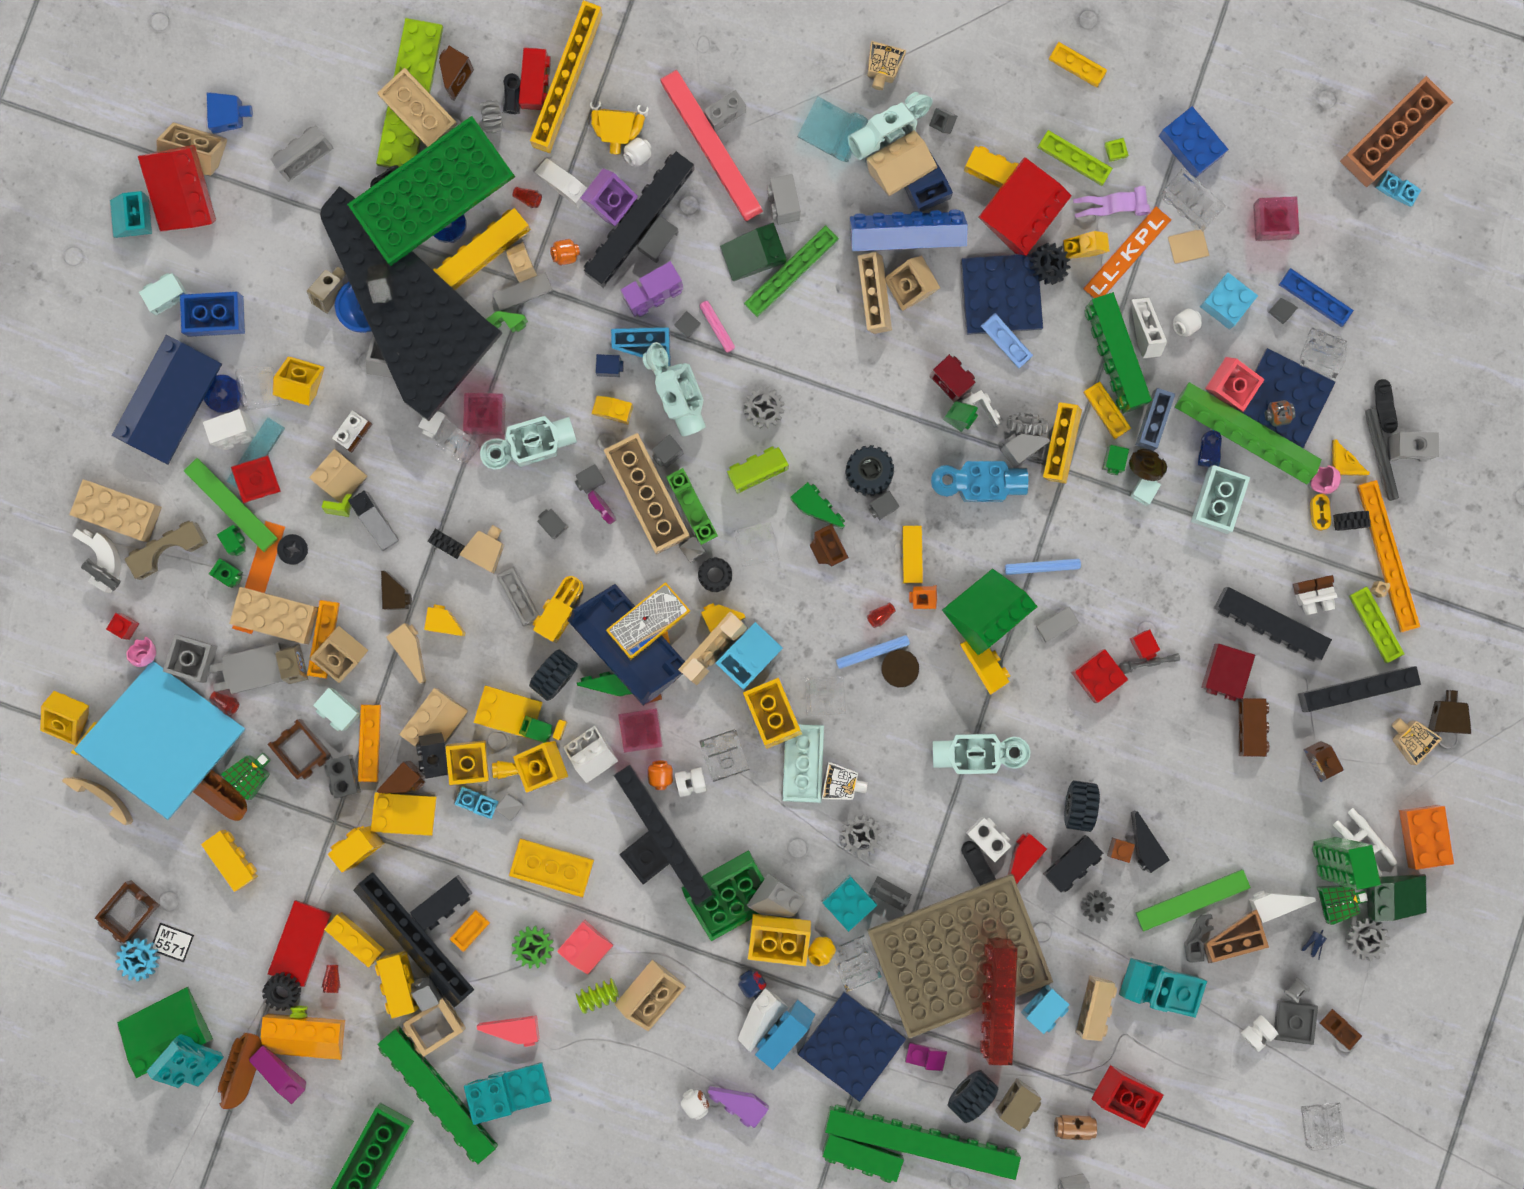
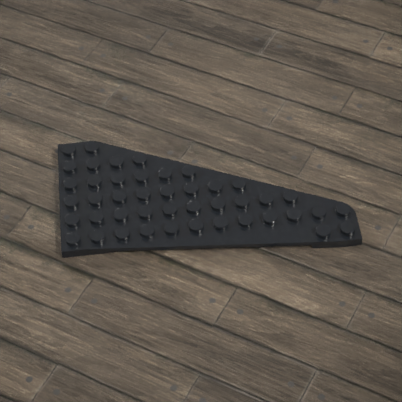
M339 186L321 208L320 217L404 403L427 421H430L503 333L477 312L413 251L390 266L347 205L355 197Z

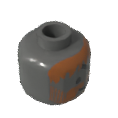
M1287 400L1271 402L1268 405V409L1265 410V419L1270 421L1272 426L1288 425L1295 418L1294 405L1290 404Z

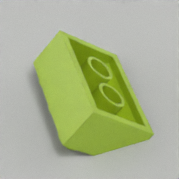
M769 447L763 451V455L757 457L755 454L747 458L746 463L741 465L736 463L729 467L730 470L727 471V475L737 494L789 469V464L779 447Z

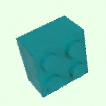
M851 875L845 878L822 900L824 906L848 932L877 906L874 900Z

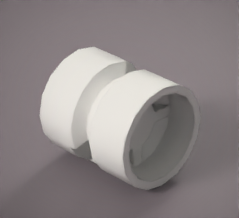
M702 767L691 769L690 773L686 771L675 773L680 797L689 796L692 792L696 794L707 792ZM691 779L692 786H687L686 780Z
M1262 1015L1253 1021L1252 1027L1248 1026L1241 1032L1244 1039L1257 1052H1260L1266 1046V1041L1271 1042L1279 1035Z

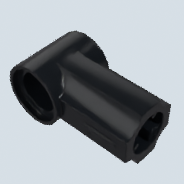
M510 73L503 80V112L516 115L520 114L519 96L521 80L516 74ZM515 80L518 82L516 87H509L511 81Z

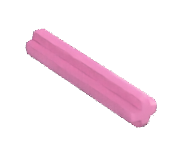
M709 301L702 302L700 309L727 353L735 349L732 340Z

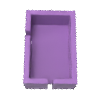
M670 261L639 279L642 284L641 287L634 281L620 290L633 316L636 317L638 315L641 317L649 312L648 309L651 307H659L664 304L665 299L669 297L675 298L682 293L681 290L684 288L680 276Z

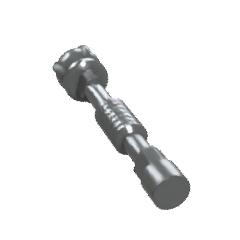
M1177 653L1164 658H1152L1139 663L1121 662L1119 668L1124 674H1127L1138 667H1151L1164 662L1180 661V655Z

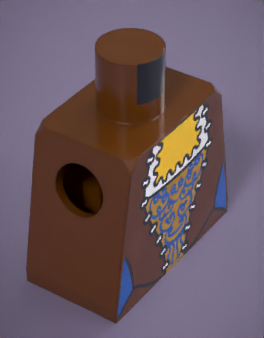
M1319 741L1303 749L1320 782L1344 771L1331 745Z

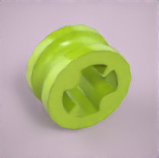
M292 1006L290 1008L292 1011L290 1018L307 1017L308 1014L305 1010L308 1009V1006Z

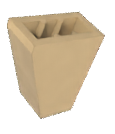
M524 242L506 249L507 257L519 283L537 276Z

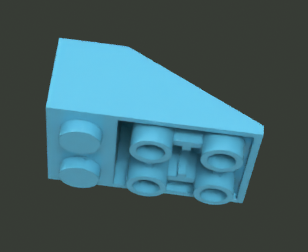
M755 622L715 664L744 690L783 647Z

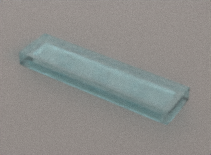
M267 418L238 464L267 456L285 428L272 419ZM232 472L227 482L238 488Z

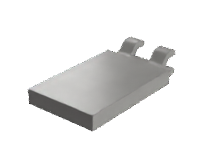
M280 643L223 656V663L209 665L211 673L222 671L225 682L213 684L215 692L230 689V693L235 694L283 682L275 655L281 649Z

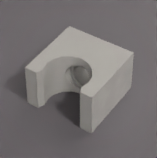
M1399 432L1389 436V460L1419 459V461L1426 462L1439 457V432ZM1414 441L1419 444L1418 450L1413 447Z

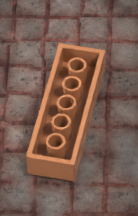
M1426 76L1340 162L1367 188L1454 102Z

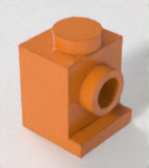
M937 585L913 587V592H909V602L913 603V609H936ZM920 594H926L927 597L921 598Z

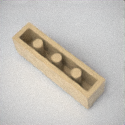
M877 252L859 255L858 262L867 330L873 334L892 331L883 256Z

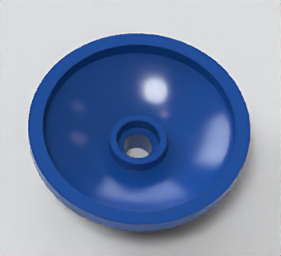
M348 282L340 289L336 296V315L339 321L351 331L359 333L371 332V328L351 284Z

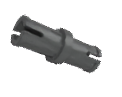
M89 558L86 560L87 563L84 562L82 564V570L88 572L95 577L94 580L102 582L112 591L116 590L120 585V580L108 573L106 568H101Z

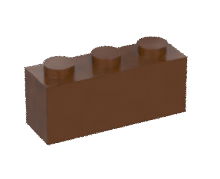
M1266 698L1238 699L1239 756L1267 757L1270 749L1269 741H1267V733H1269L1270 728L1269 722H1267L1269 703L1266 702Z

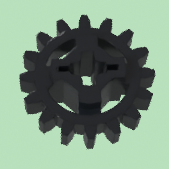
M1046 243L1043 246L1037 247V250L1032 253L1034 258L1030 259V262L1034 265L1030 269L1035 270L1033 276H1039L1038 282L1044 280L1045 285L1049 283L1054 285L1063 281V277L1068 276L1066 270L1070 269L1071 266L1067 265V262L1071 260L1065 257L1068 252H1062V246L1056 248V243L1051 245Z

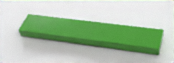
M825 225L744 302V305L758 318L825 254L839 238Z
M198 458L183 470L263 552L278 540Z
M1241 869L1135 912L1142 931H1146L1251 887L1244 870Z

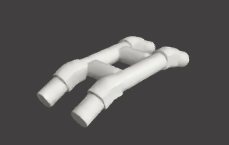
M1354 808L1348 814L1362 828L1357 834L1353 836L1339 820L1333 824L1344 839L1359 842L1368 836L1374 843V855L1380 851L1391 866L1397 864L1390 849ZM1377 866L1379 877H1381L1382 872L1379 870V867Z

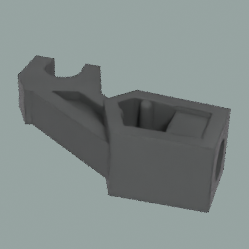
M1212 914L1200 915L1196 918V922L1186 942H1184L1186 958L1190 963L1204 961V946L1200 940L1203 934L1214 929V926H1206L1205 924L1207 919H1213ZM1197 942L1198 950L1191 951L1190 945Z

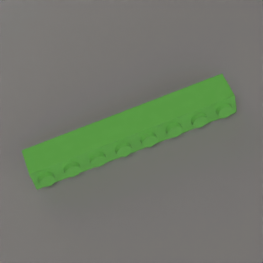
M1189 382L1179 395L1174 406L1176 409L1307 485L1317 474L1322 459Z

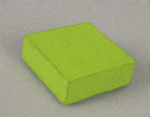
M1124 138L1105 142L1104 145L1109 162L1129 156Z

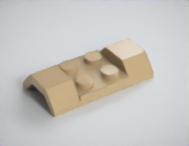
M729 612L678 670L695 685H698L709 673L707 668L717 661L718 655L726 651L730 646V642L732 640L736 642L748 628L733 613Z

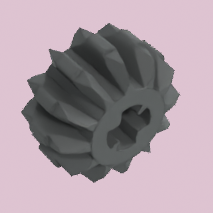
M1095 890L1094 896L1091 892H1088L1089 899L1082 898L1087 903L1086 905H1081L1082 909H1087L1083 915L1085 917L1089 916L1088 920L1091 922L1095 919L1096 923H1100L1101 917L1104 921H1108L1106 914L1112 916L1113 913L1109 911V908L1115 907L1114 904H1108L1112 901V897L1106 898L1107 893L1104 891L1100 894L1099 890ZM1095 903L1102 906L1100 910L1094 907Z

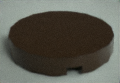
M1139 449L1137 452H1133L1129 459L1130 469L1144 480H1161L1167 472L1166 461L1164 459L1161 460L1159 454L1152 450Z
M895 650L883 659L881 673L889 685L897 688L907 687L917 679L919 663L911 652Z

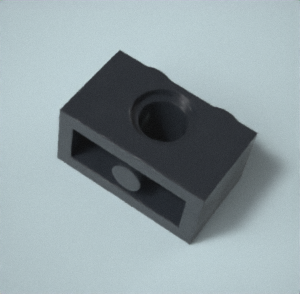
M442 732L418 736L419 744H416L417 755L421 756L418 765L420 772H424L425 779L448 775L446 749Z

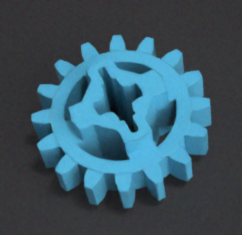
M136 938L134 942L129 940L127 945L120 946L123 951L116 953V955L120 956V959L116 960L115 963H120L121 966L117 970L124 971L122 973L123 977L129 975L128 980L135 978L136 981H140L142 977L145 980L149 978V974L155 973L153 968L159 967L156 960L160 959V956H155V953L159 950L152 949L153 942L147 944V939H143L140 942V938ZM137 947L134 952H129L131 948ZM141 967H147L143 972H138L141 970Z

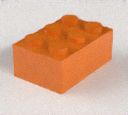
M1433 805L1399 810L1408 868L1417 870L1453 865L1454 859L1445 806Z

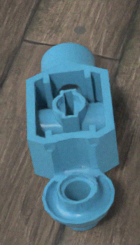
M966 461L961 470L949 465L940 466L935 469L931 477V485L934 491L941 496H953L959 491L964 502H1003L1007 495H1027L1028 469L1008 468L1005 461ZM950 476L952 484L945 485L942 477Z

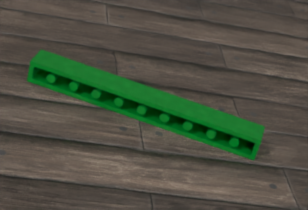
M835 1104V1107L830 1106L824 1128L825 1133L1012 1180H1016L1021 1160L1017 1150L1011 1147L1002 1149L998 1148V1145L995 1143L987 1142L982 1144L975 1138L968 1137L966 1140L960 1138V1135L955 1133L946 1135L935 1128L926 1130L922 1129L921 1125L915 1123L906 1125L899 1119L892 1118L890 1121L884 1119V1116L879 1114H873V1116L866 1115L864 1111L859 1109L849 1111L846 1110L845 1106Z

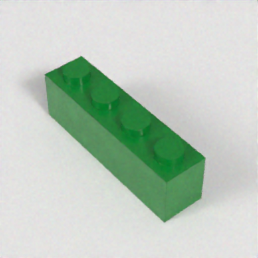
M832 1134L827 1135L822 1150V1157L825 1158V1161L836 1164V1162L842 1163L843 1167L849 1170H854L855 1168L862 1170L864 1175L870 1177L873 1174L877 1175L882 1181L887 1183L897 1182L904 1162L903 1155Z

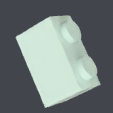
M173 273L161 276L159 281L154 284H147L139 292L149 311L154 315H158L180 302V295L187 294L180 280Z
M328 688L313 705L317 708L316 713L322 718L327 717L331 721L330 725L337 731H346L360 716V712L333 688Z

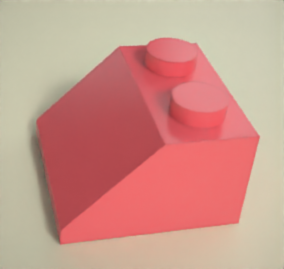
M1225 357L1205 390L1219 400L1244 412L1265 379L1237 358Z
M584 920L557 952L571 965L588 975L611 949L613 944L590 923Z

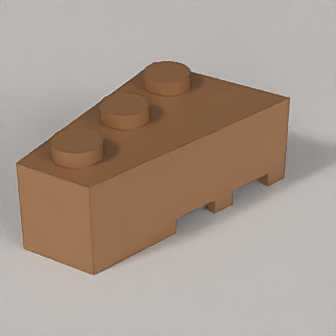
M1257 909L1252 910L1203 944L1208 963L1269 948Z

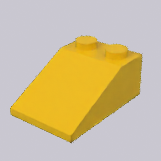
M485 685L473 723L525 737L519 734L525 715L538 719L543 702Z
M375 792L371 831L432 836L437 797Z

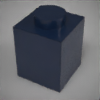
M596 354L597 376L620 377V372H624V361H621L620 355Z

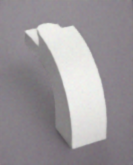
M76 529L72 536L89 545L96 553L97 565L101 568H106L108 573L119 579L121 561L114 543L104 534H94L87 529H84V531ZM91 576L89 579V583L102 591L112 592L105 584L94 580L95 577Z

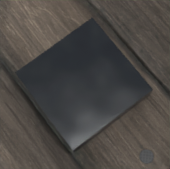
M649 831L619 854L643 885L670 864Z

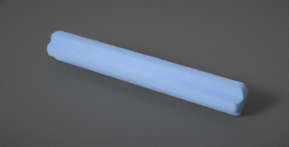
M1080 559L1007 564L1005 565L1006 575L1075 570L1081 568Z
M905 635L836 660L838 668L841 669L908 646L910 641L908 636Z

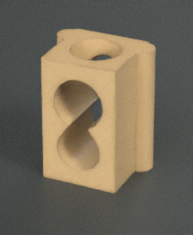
M1376 581L1373 583L1370 592L1376 595V598L1385 597L1390 588V583Z

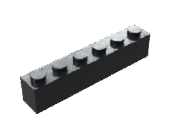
M1230 587L1223 588L1214 606V609L1218 610L1219 615L1226 618L1230 616L1236 619L1235 623L1243 627L1246 625L1252 627L1254 633L1261 636L1265 634L1270 637V641L1276 644L1283 643L1287 645L1286 649L1294 653L1299 651L1304 654L1305 659L1312 662L1323 659L1332 639Z
M1409 666L1298 693L1302 712H1312L1419 686L1421 681L1417 666Z

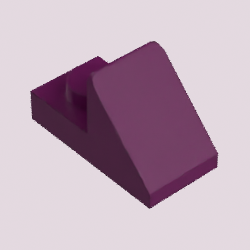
M909 1042L905 1063L925 1067V1070L943 1071L947 1051Z

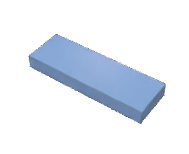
M996 313L981 325L984 331L1018 368L1023 366L1033 356Z

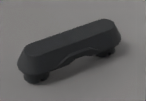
M1381 379L1374 385L1377 414L1382 430L1386 433H1393L1398 428V421L1394 407L1392 386L1388 380Z
M966 841L962 845L961 851L979 885L981 886L996 880L978 845L973 841Z

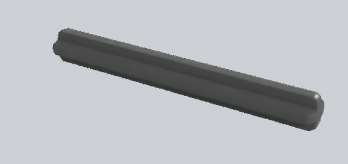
M1370 408L1365 410L1387 499L1389 501L1399 498L1379 417L1376 408Z

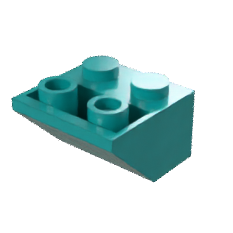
M142 191L127 192L110 200L114 238L152 234L149 197Z

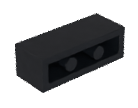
M1084 835L1052 864L1043 875L1060 893L1063 891L1067 892L1074 885L1072 883L1077 878L1081 879L1087 874V868L1091 865L1095 866L1101 861L1102 858L1100 856L1104 853L1087 835Z
M458 875L412 910L410 914L424 931L428 928L431 931L440 924L438 922L439 919L443 916L446 919L455 912L453 908L458 904L462 907L470 901L469 896L472 894V891Z

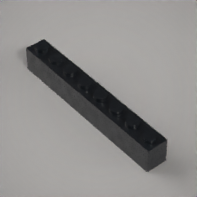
M677 151L666 158L665 166L662 170L658 169L655 172L652 183L650 185L647 184L643 188L641 197L634 201L628 214H624L618 222V227L616 229L613 228L607 235L608 240L604 245L601 243L595 251L596 255L594 258H590L585 263V275L602 288L606 286L695 170L694 164Z
M628 765L613 775L696 906L700 908L716 897L634 768Z
M373 872L354 888L353 891L426 976L431 977L435 986L454 1008L474 991V988Z

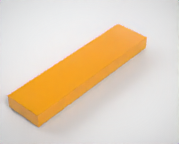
M319 601L310 657L336 629L340 603ZM309 660L307 676L327 679L328 674Z
M361 705L358 782H378L381 705Z

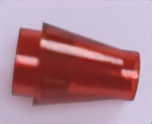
M515 187L512 196L530 208L539 207L542 201V194L538 190Z
M889 602L884 606L869 611L866 617L872 627L877 628L881 627L896 610Z
M215 691L209 698L225 715H234L240 705L236 698Z
M327 965L321 986L323 993H339L341 986L338 965Z

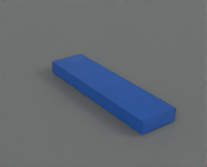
M1291 268L1279 283V286L1340 327L1344 326L1354 311Z

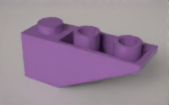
M712 1086L708 1088L709 1097L714 1102H721L725 1105L724 1109L731 1115H738L741 1118L740 1121L747 1127L752 1126L755 1128L769 1110V1105L752 1093Z

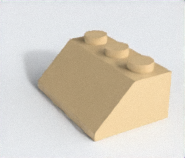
M173 122L157 138V152L195 145L203 175L211 176L219 167L227 138Z
M915 130L866 158L869 174L888 196L937 168L925 141Z
M434 688L399 735L415 747L416 744H419L418 736L442 732L444 742H446L468 710L439 688Z
M652 960L614 1005L625 1018L649 1031L686 986L666 968Z
M1089 975L1076 1033L1082 1039L1102 1041L1103 1036H1106L1108 1025H1106L1107 1017L1110 1018L1112 1014L1111 1000L1115 998L1117 993V987H1115L1113 981Z

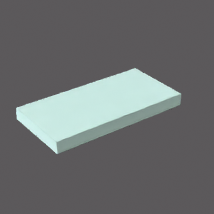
M798 724L802 735L785 741L783 801L821 803L824 725Z

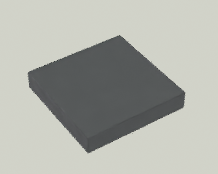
M1278 1000L1275 1030L1279 1035L1274 1039L1314 1045L1318 1006Z

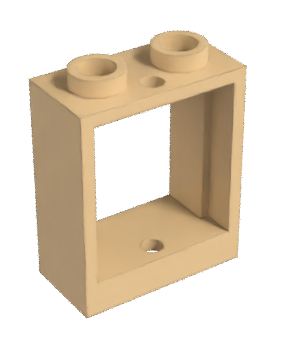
M445 996L440 999V1004L423 1012L420 1011L403 1023L405 1034L412 1038L415 1043L413 1044L418 1054H422L423 1057L466 1029ZM439 1007L453 1032L427 1048L412 1023Z

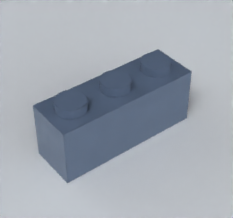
M1156 388L1152 392V401L1148 404L1135 444L1136 446L1152 451L1158 448L1175 393Z

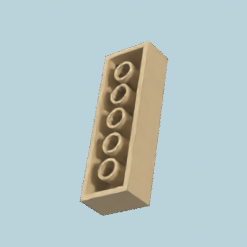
M636 433L604 449L656 555L690 538L639 434Z

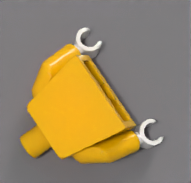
M600 101L599 106L594 108L593 102L590 103L592 110L591 125L602 142H610V154H621V143L628 144L638 136L642 130L645 117L648 115V107L645 112H641V105H638L636 115V112L603 109Z

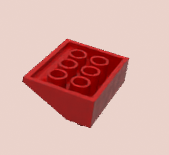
M195 145L137 156L160 231L195 228L210 225L216 221Z
M1024 157L978 218L1015 254L1027 255L1072 195L1058 181Z

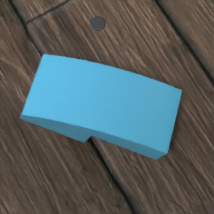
M1390 171L1383 173L1375 187L1387 196L1410 207L1413 206L1421 192V189L1408 180L1402 181Z
M461 786L454 804L492 819L499 801Z

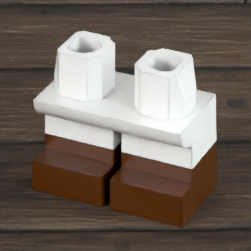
M352 410L332 439L352 453L362 440L358 435L364 437L373 424Z
M1333 575L1292 584L1298 606L1302 605L1305 615L1317 613L1315 602L1321 601L1323 611L1335 609L1334 598L1338 597L1334 591Z

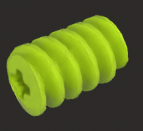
M610 978L609 985L602 981V987L596 983L595 990L588 986L587 993L583 989H581L579 996L576 993L579 1007L584 1014L588 1012V1008L594 1011L595 1005L600 1009L602 1008V1002L608 1006L610 1000L616 1003L617 997L619 998L617 987L612 978Z

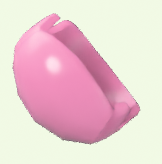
M1330 465L1319 467L1317 474L1311 480V488L1321 494L1334 492L1341 482L1340 471Z
M144 637V640L136 639L134 645L130 646L126 652L127 660L136 667H144L153 662L156 656V647L148 637Z

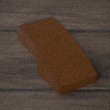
M1333 1009L1320 1022L1349 1051L1362 1037L1359 1032Z

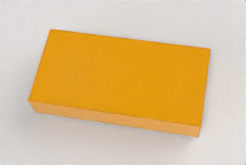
M475 910L449 940L464 952L490 922L480 912Z

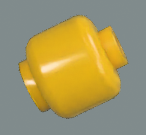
M817 937L813 940L808 948L809 961L813 965L825 966L831 961L836 952L832 940L827 937Z

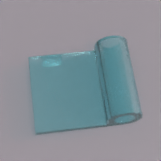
M817 96L797 137L838 160L849 162L853 153L848 144V136L864 128L868 123V119L858 113L853 112L849 114Z

